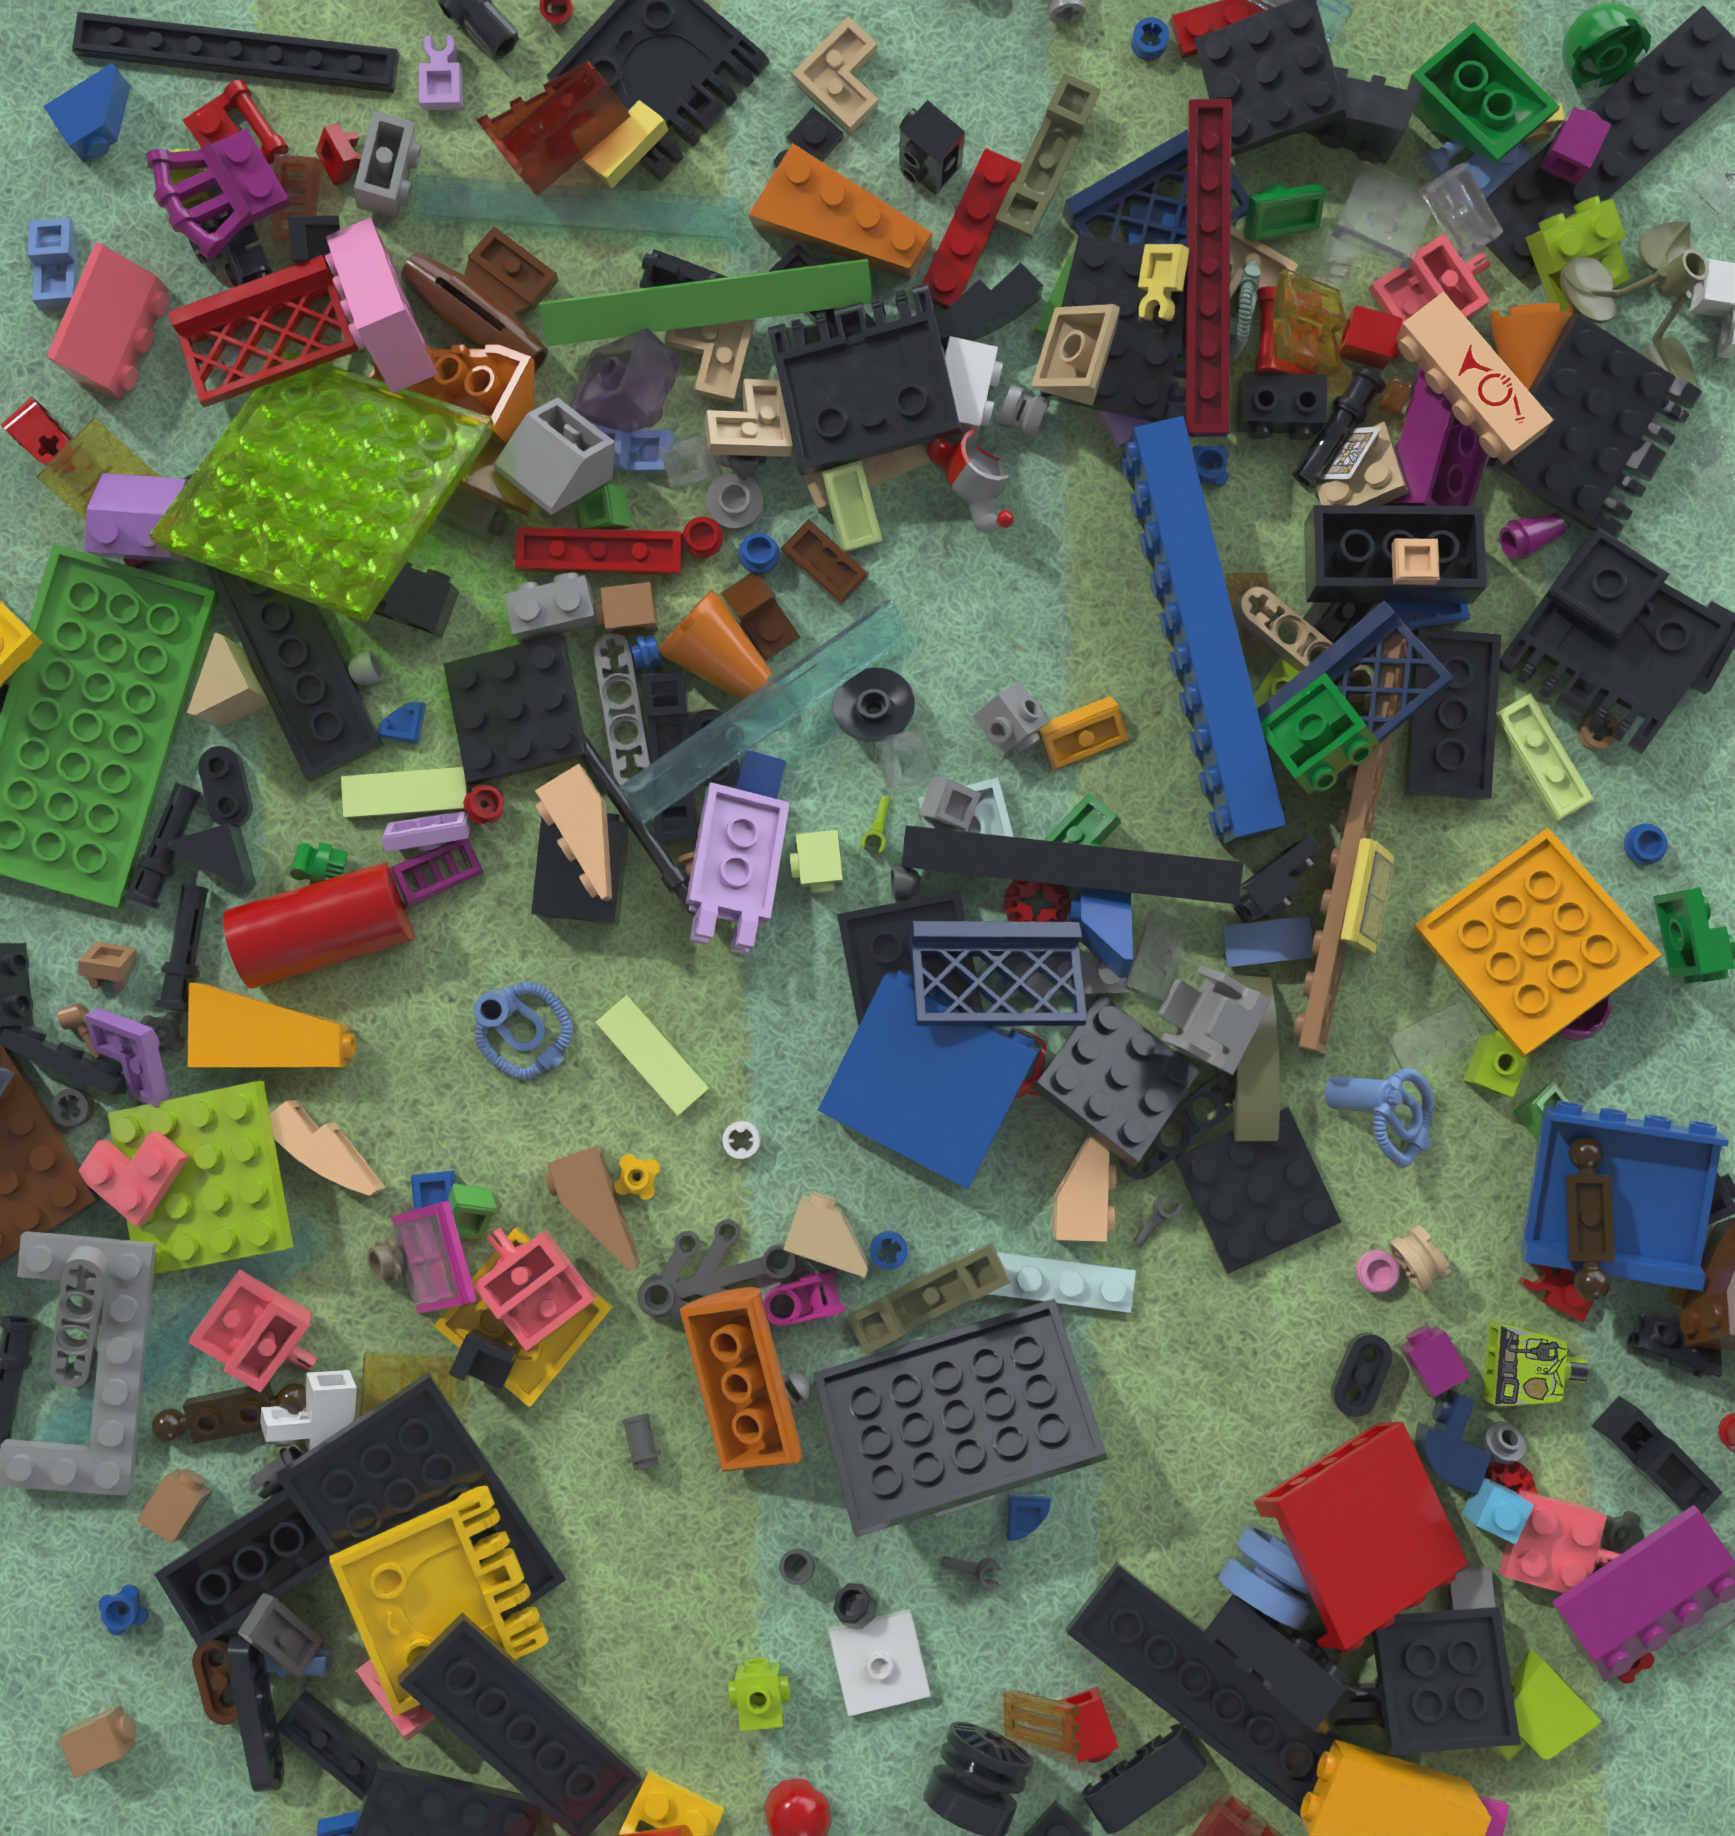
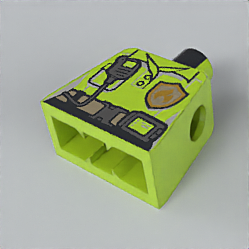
M1489 1319L1483 1400L1494 1406L1555 1403L1563 1400L1565 1382L1586 1383L1588 1377L1587 1360L1585 1358L1567 1357V1342L1565 1340Z

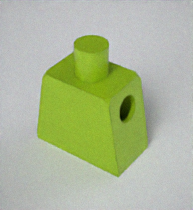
M1531 1650L1510 1678L1521 1745L1498 1746L1496 1748L1510 1761L1528 1743L1544 1761L1549 1760L1593 1730L1602 1721L1553 1669Z

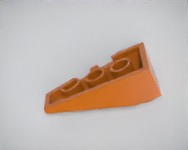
M426 345L427 348L425 349L435 366L437 375L393 394L390 392L376 364L367 379L368 383L502 447L507 445L526 414L534 410V360L530 356L500 345H486L485 349H467L464 345H452L451 349H431Z

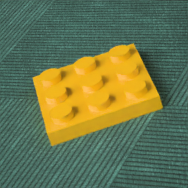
M518 1226L507 1236L514 1247L526 1244L532 1240ZM497 1251L492 1254L472 1278V1285L490 1272L498 1260L501 1259ZM474 1287L477 1301L448 1308L433 1326L458 1348L461 1347L466 1334L476 1329L521 1349L504 1386L530 1408L613 1306L590 1288L597 1298L528 1351L524 1350L502 1318L497 1319Z

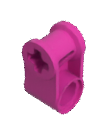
M828 1269L808 1274L800 1279L771 1287L766 1292L763 1300L768 1320L777 1326H788L806 1320L822 1319L845 1312L846 1306L844 1303H840L834 1279L838 1275L837 1270ZM821 1285L824 1288L827 1300L826 1303H823L819 1289V1286ZM778 1294L789 1295L794 1301L793 1310L786 1315L775 1314L770 1307V1302L774 1296Z

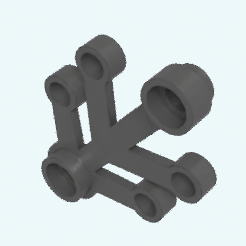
M724 1219L717 1224L715 1228L716 1237L694 1277L676 1282L688 1256L694 1255L700 1248L699 1236L690 1230H687L688 1232L683 1231L675 1239V1250L662 1274L651 1276L641 1284L637 1295L638 1303L643 1312L651 1317L662 1318L672 1313L681 1318L679 1309L689 1304L682 1298L695 1294L706 1297L727 1291L722 1286L766 1273L775 1279L785 1278L795 1268L796 1255L783 1250L785 1244L777 1243L771 1245L762 1257L717 1270L730 1244L735 1243L741 1233V1230H739L740 1226L735 1220ZM724 1224L732 1225L736 1231L734 1238L724 1239L720 1235L721 1226ZM691 1236L695 1240V1248L692 1251H684L681 1248L680 1240L682 1237ZM781 1252L786 1255L788 1262L785 1267L777 1268L772 1264L771 1259L775 1253ZM661 1288L666 1292L667 1299L664 1303L658 1304L652 1300L651 1293L654 1289Z

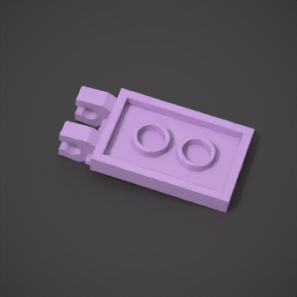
M711 782L706 787L686 898L689 911L696 912L692 923L691 942L706 945L708 940L713 938L716 919L721 918L736 922L730 951L747 954L749 949L754 947L757 927L762 928L763 922L767 923L771 919L790 802Z

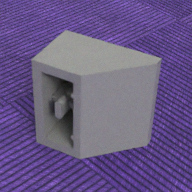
M557 397L526 414L495 461L494 470L552 515L612 480L615 441Z

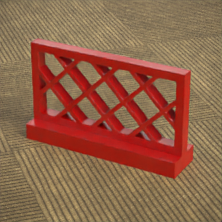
M323 255L168 311L171 325L178 333L198 400L203 408L359 351L348 325L350 324L341 306V297L332 279L334 275ZM330 295L331 301L323 315L308 309L313 300ZM285 310L294 312L285 329L270 323L274 314ZM303 317L319 322L310 339L295 333ZM247 324L255 326L246 343L231 338L236 328ZM328 327L342 331L345 341L329 347L320 343ZM265 331L280 336L271 353L256 348ZM209 338L216 340L207 357L195 353L193 344ZM290 341L305 346L299 358L291 361L281 358ZM226 345L241 350L232 368L217 362ZM251 355L266 360L261 371L253 375L242 372ZM213 369L227 374L222 386L207 391L205 382Z

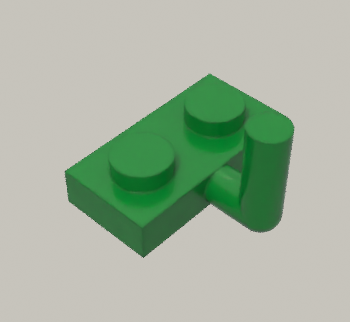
M1088 793L1044 840L1100 846L1120 825L1121 820L1117 814Z

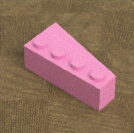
M369 217L325 236L331 253L325 255V258L334 275L332 279L342 299L340 301L341 306L350 322V325H348L349 330L359 349L367 347L390 392L393 394L437 375L435 366L425 349L427 346L413 318L414 314L402 290L403 287L390 255L372 218Z

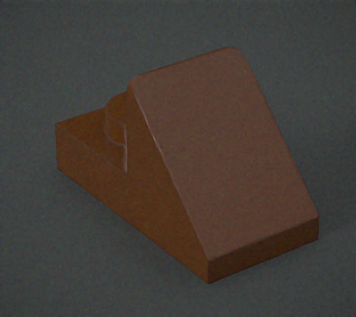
M749 573L721 592L722 597L766 661L800 639V635L778 605L775 594L758 574Z

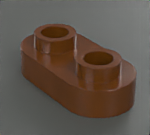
M219 1635L202 1647H197L192 1658V1666L205 1714L211 1721L220 1725L232 1724L238 1720L235 1704L229 1705L223 1700L224 1692H231L233 1694L227 1665V1649L231 1638L225 1635ZM214 1650H219L224 1654V1663H216L213 1660L212 1652Z

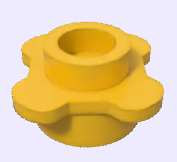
M632 1154L624 1155L619 1161V1165L622 1168L620 1178L614 1184L616 1192L620 1195H626L627 1193L637 1194L643 1200L652 1198L656 1191L653 1186L655 1175L660 1172L658 1161L655 1159H648L647 1161L636 1159ZM635 1173L641 1175L639 1181L634 1180L633 1176Z

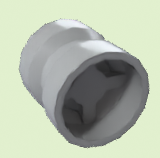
M1012 384L1001 408L997 424L1007 428L1016 426L1022 430L1024 435L1035 439L1048 409L1050 399L1040 395L1031 397L1025 393L1023 388ZM1024 401H1026V405L1023 409L1020 420L1018 421V415L1020 413Z

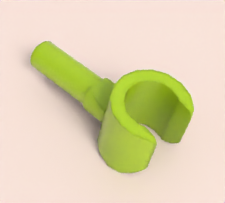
M881 796L872 828L861 839L863 850L866 846L867 837L872 834L879 836L882 841L878 854L884 850L886 846V837L883 834L884 823L891 798Z

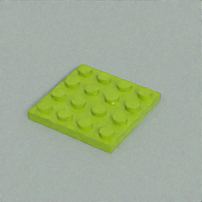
M263 1080L161 1101L159 1108L146 1104L108 1113L113 1145L131 1160L148 1134L158 1131L189 1156V1159L147 1223L135 1226L126 1219L130 1241L157 1243L154 1275L294 1247Z

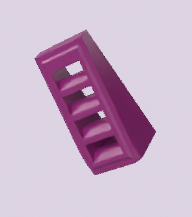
M468 838L450 841L436 849L429 850L390 867L405 909L484 873ZM456 849L459 850L467 869L468 866L463 851L471 866L470 869L461 873L451 854ZM443 857L452 877L444 879L435 859ZM428 865L436 884L428 885L420 866ZM410 871L420 891L415 893L412 892L404 875Z

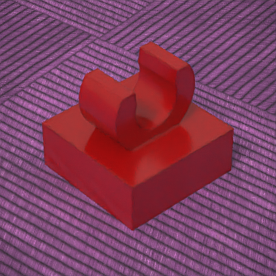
M339 123L324 126L315 150L334 186L349 181L353 169H359L363 153H356L353 150V147L358 143L359 135L352 132L344 134Z

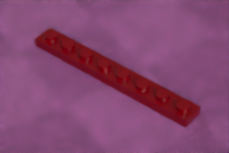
M1190 99L1188 102L1187 247L1189 248V255L1186 267L1185 424L1189 437H1227L1229 434L1231 99Z

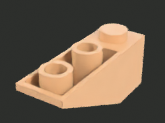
M577 764L536 789L535 791L541 801L535 804L548 826L555 823L563 837L557 840L570 862L577 859L585 873L580 875L579 878L590 896L593 898L599 895L602 900L608 902L612 899L607 806L585 769L580 764Z
M1089 1133L1054 1193L1053 1237L1056 1240L1107 1242V1232H1114L1115 1208L1114 1206H1108V1190L1115 1189L1116 1164H1109L1110 1149Z

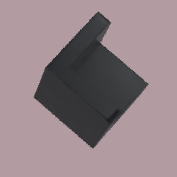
M287 216L293 263H302L321 255L325 258V255L331 253L325 236L340 230L339 216Z
M473 1329L466 1334L449 1375L462 1381L472 1376L500 1389L505 1385L521 1349Z

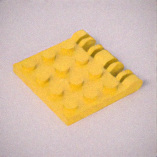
M479 1486L462 1493L456 1500L329 1556L333 1572L394 1716L420 1705L416 1699L399 1685L398 1676L462 1612L515 1660L543 1647L549 1641L543 1622L538 1621L540 1615L536 1607H527L511 1614L505 1621L501 1615V1612L521 1604L531 1596L528 1585L526 1583L519 1584L524 1579V1575L512 1548L504 1549L510 1544L507 1533L502 1531L480 1539L474 1546L470 1539V1536L490 1528L500 1520L498 1510L492 1507L494 1501L488 1486Z

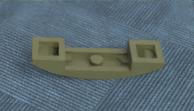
M1063 73L1047 107L1042 125L1015 182H1012L995 222L1030 238L1033 237L1074 155L1101 89Z
M1229 975L1247 988L1261 992L1272 999L1235 1070L1236 1098L1233 1100L1235 1142H1277L1280 1120V1063L1277 1017L1271 976Z
M992 1243L913 1279L847 1316L846 1319L867 1355L901 1338L906 1332L972 1299L975 1301L1011 1283L1012 1280Z

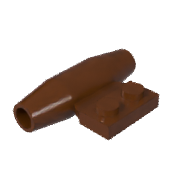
M495 226L492 227L468 255L464 275L420 252L415 253L407 260L401 272L402 280L438 318L479 349H485L486 345H500L530 356L534 360V374L542 367L547 358L548 349L517 316L529 310L534 311L558 283L559 279L556 272Z

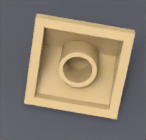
M1115 304L1055 307L1031 387L1042 392L1093 406L1117 328L1120 308Z
M214 633L187 713L221 728L269 704V701L244 648L227 637Z

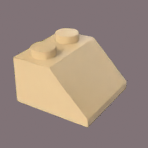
M814 1190L810 1197L802 1195L783 1250L865 1278L868 1271V1260L843 1209L835 1206L836 1198Z

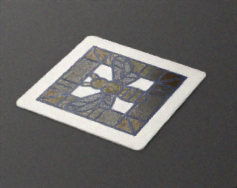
M1381 427L1353 428L1320 479H1350L1381 430Z

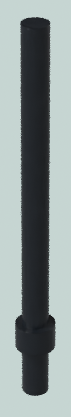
M585 735L589 757L581 759L663 875L661 881L669 893H675L691 917L694 918L696 912L689 911V905L686 904L690 877L681 865H675Z

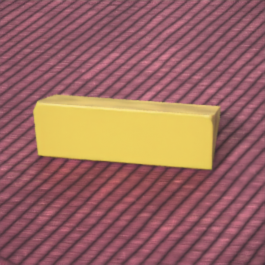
M638 100L582 160L613 189L669 131L666 122L659 114Z

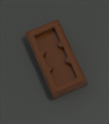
M809 519L780 548L781 552L840 606L869 577L868 572Z

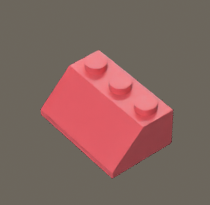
M95 242L46 357L77 383L122 400L125 392L130 391L137 381L138 371L136 366L142 353H147L152 346L154 337L152 329L157 317L163 316L168 308L169 289L153 273L108 247Z

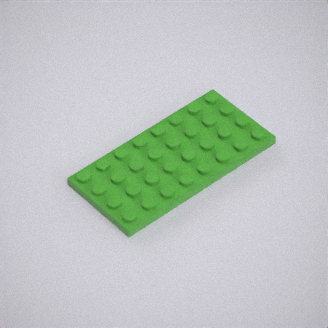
M53 544L28 624V628L43 643L35 650L33 656L28 661L22 663L14 671L0 714V875L123 909L126 897H123L122 894L124 890L129 889L136 861L139 857L219 595L216 591Z

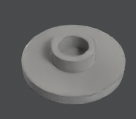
M728 472L718 476L709 486L706 494V506L711 518L720 526L733 530L742 529L750 526L760 516L763 509V494L759 484L753 478L742 480L737 476V472Z

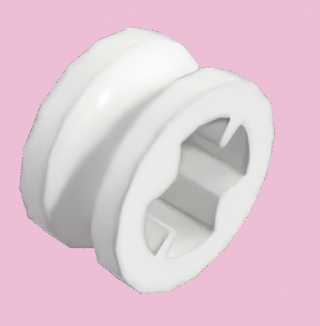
M746 1121L734 1122L728 1126L723 1133L722 1139L726 1152L737 1159H745L752 1156L758 1150L761 1141L758 1129ZM735 1129L740 1133L746 1129L751 1132L753 1138H750L749 1141H752L753 1145L749 1150L744 1147L738 1150L733 1149L730 1142H733L735 1139L730 1138V1135Z

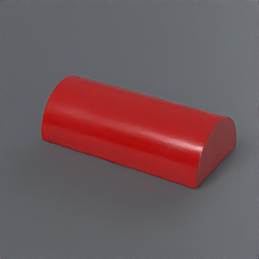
M387 862L227 909L223 919L224 933L231 959L240 978L250 989L414 941L416 937Z

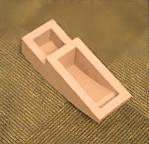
M298 1100L285 1101L270 1113L274 1139L298 1161L319 1175L343 1187L369 1196L378 1194L386 1188L336 1122L326 1123L319 1128Z

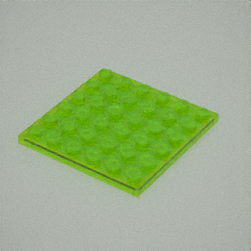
M286 350L281 358L288 361L300 357L299 354ZM324 363L255 389L151 531L149 537L157 547L367 622L496 427L492 417L406 389L392 394L385 382Z

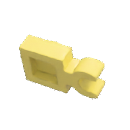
M1145 244L1138 287L1148 291V293L1139 305V316L1141 318L1152 321L1154 309L1160 304L1159 317L1166 321L1172 320L1175 313V305L1171 299L1172 291H1183L1189 255L1188 247L1182 244Z

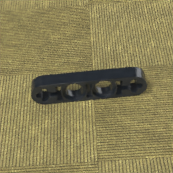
M1220 1071L1175 1107L1165 1124L1173 1122L1180 1126L1183 1136L1179 1144L1173 1147L1164 1145L1160 1139L1159 1131L1153 1142L1157 1148L1165 1153V1156L1159 1159L1157 1153H1152L1145 1160L1148 1167L1144 1171L1137 1167L1131 1170L1128 1164L1119 1157V1165L1122 1171L1127 1176L1137 1180L1152 1176L1233 1112V1100L1236 1098L1235 1091L1230 1092L1224 1097L1230 1101V1105L1225 1108L1221 1098L1210 1090L1215 1084L1218 1091H1223L1231 1083L1228 1078L1230 1074ZM1201 1097L1210 1098L1215 1105V1113L1207 1121H1200L1193 1114V1104Z
M234 1635L228 1644L227 1665L251 1786L254 1792L277 1791L281 1788L284 1780V1759L279 1731L275 1728L277 1720L264 1654L241 1635Z

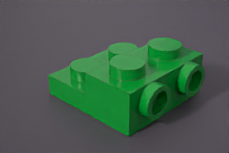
M1326 673L1260 722L1264 737L1295 780L1309 795L1315 790L1325 791L1335 784L1339 772L1350 764L1359 765L1367 761L1372 755L1373 747L1379 743L1375 735Z
M1701 887L1653 896L1669 976H1684L1686 984L1729 978L1728 970L1735 969L1733 960L1735 959V942L1732 936L1728 934L1727 926L1709 928L1708 920L1711 917V908L1707 898L1702 894Z

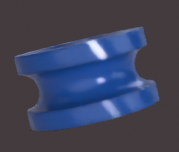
M1147 17L1140 20L1135 26L1131 39L1134 53L1144 60L1159 58L1165 52L1169 40L1167 25L1161 19L1155 17ZM1149 31V36L1152 35V32L1158 35L1156 46H1151V42L1148 45L1142 42L1144 32Z
M881 1232L871 1242V1258L875 1265L881 1269H897L907 1258L906 1241L897 1232ZM884 1239H892L891 1244L897 1241L901 1246V1249L896 1252L895 1261L886 1262V1256L882 1260L877 1255V1251L882 1249L881 1241Z

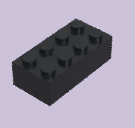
M1314 505L1304 523L1306 602L1382 603L1385 601L1386 603L1473 604L1487 587L1484 511L1482 506ZM1395 539H1438L1440 580L1436 585L1393 584L1392 543Z
M283 1489L180 1555L154 1575L200 1648L247 1618L262 1593L278 1598L329 1565V1556L331 1555Z

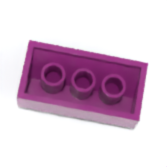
M1421 367L1418 369L1417 382L1411 403H1409L1406 410V420L1401 437L1395 447L1409 494L1384 505L1473 506L1488 454L1479 443L1480 437L1470 425H1463L1455 417L1452 411V404L1444 394H1438L1431 389L1425 379V372Z
M1693 1505L1553 1600L1552 1603L1573 1645L1603 1682H1605L1612 1676H1620L1626 1673L1632 1667L1634 1661L1649 1651L1654 1652L1661 1649L1672 1635L1684 1627L1696 1625L1701 1621L1706 1612L1719 1603H1727L1734 1599L1735 1560L1701 1512Z

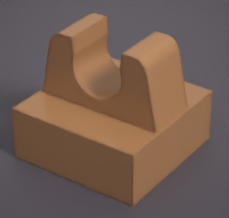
M96 941L78 961L79 975L86 976L90 987L93 989H98L102 985L103 980H110L113 982V991L119 993L128 983L130 970L136 964L137 948Z

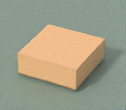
M1395 539L1392 543L1393 584L1436 585L1440 580L1438 539Z

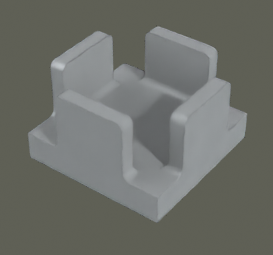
M1200 965L1196 973L1204 977L1205 980L1199 990L1177 979L1167 994L1158 1012V1016L1176 1026L1178 1032L1176 1036L1165 1032L1161 1040L1183 1055L1233 1075L1272 999L1261 992L1247 988L1222 972Z

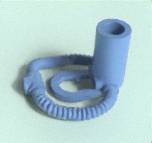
M525 981L523 984L520 982L517 985L514 984L513 987L507 986L504 989H490L480 996L474 1006V1014L477 1019L476 1030L474 1031L477 1035L474 1038L477 1039V1047L483 1053L482 1055L486 1057V1060L493 1064L494 1067L497 1066V1069H501V1072H504L506 1075L509 1074V1077L513 1076L514 1079L518 1077V1080H522V1078L523 1080H527V1078L532 1079V1076L537 1077V1074L540 1075L541 1071H545V1068L547 1070L555 1069L564 1059L561 1052L565 1051L564 1048H568L567 1044H570L571 1034L574 1033L571 1030L574 1027L572 1020H570L571 1016L568 1015V1011H565L566 1008L563 1007L564 1005L558 999V996H554L555 994L550 989L542 987L541 984L538 985L532 982L527 984ZM520 994H535V996H538L550 1005L557 1019H559L562 1030L557 1042L554 1045L551 1044L537 1058L538 1061L529 1067L519 1068V1066L516 1067L512 1063L509 1064V1061L499 1056L491 1048L490 1042L486 1038V1030H488L487 1027H494L509 1046L519 1051H529L539 1046L545 1035L544 1022L537 1013L517 997ZM516 1009L523 1013L522 1016L524 1018H529L536 1026V1036L530 1042H519L511 1034V1028L507 1029L503 1025V1022Z
M1410 1068L1400 1069L1392 1076H1389L1387 1080L1332 1076L1327 1081L1324 1096L1330 1108L1372 1112L1375 1115L1373 1117V1120H1375L1373 1125L1375 1126L1372 1129L1374 1130L1375 1140H1377L1376 1143L1381 1148L1383 1154L1398 1167H1408L1415 1160L1419 1152L1425 1151L1430 1147L1431 1140L1428 1136L1430 1134L1431 1117L1433 1116L1434 1096L1430 1083L1418 1071ZM1404 1081H1410L1416 1085L1422 1099L1421 1106L1403 1088ZM1402 1101L1403 1105H1407L1412 1111V1123L1408 1130H1405L1403 1127L1404 1120H1398L1393 1112ZM1386 1121L1399 1138L1408 1139L1407 1148L1403 1154L1389 1141L1386 1134Z

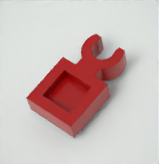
M1532 1264L1540 1270L1539 1279L1532 1282L1521 1277L1519 1280L1520 1284L1533 1291L1547 1290L1542 1302L1584 1322L1594 1301L1586 1300L1576 1292L1574 1278L1577 1272L1558 1268L1556 1273L1553 1274L1550 1266Z

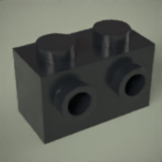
M927 100L918 111L915 108L911 109L900 123L899 165L901 166V173L910 183L916 186L921 183L936 196L962 166L965 131Z
M1244 372L1238 383L1237 432H1248V437L1252 439L1270 438L1273 433H1289V438L1292 440H1308L1313 438L1314 434H1319L1326 424L1327 374Z

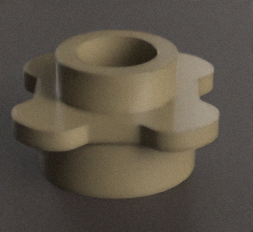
M391 1238L386 1239L385 1242L382 1240L376 1241L375 1246L369 1248L367 1252L368 1266L373 1277L376 1280L384 1279L385 1281L392 1280V1277L395 1280L401 1279L404 1258L400 1248L395 1245Z

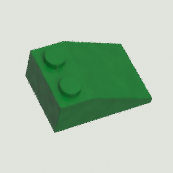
M1475 22L1470 24L1412 73L1407 87L1408 90L1411 83L1424 85L1414 111L1430 128L1495 164L1560 108Z

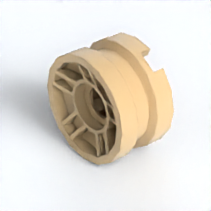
M1416 1224L1408 1229L1407 1236L1404 1238L1397 1236L1389 1241L1388 1245L1408 1279L1420 1292L1424 1293L1432 1287L1434 1280L1437 1278L1444 1280L1452 1275V1271L1450 1269L1446 1270L1450 1265L1440 1248H1436L1430 1241L1432 1237L1423 1227Z

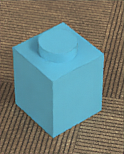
M1484 1477L1478 1495L1471 1492L1462 1514L1476 1526L1516 1545L1534 1505L1518 1493Z

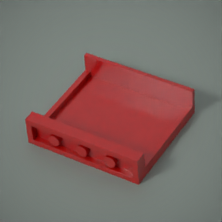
M1379 1422L1369 1427L1253 1501L1260 1517L1277 1519L1328 1633L1317 1640L1319 1647L1339 1649L1341 1652H1349L1360 1647L1364 1643L1363 1637L1374 1630H1380L1393 1624L1396 1614L1404 1609L1413 1608L1426 1600L1425 1594L1434 1588L1443 1587L1456 1579L1455 1573L1469 1564L1403 1422Z

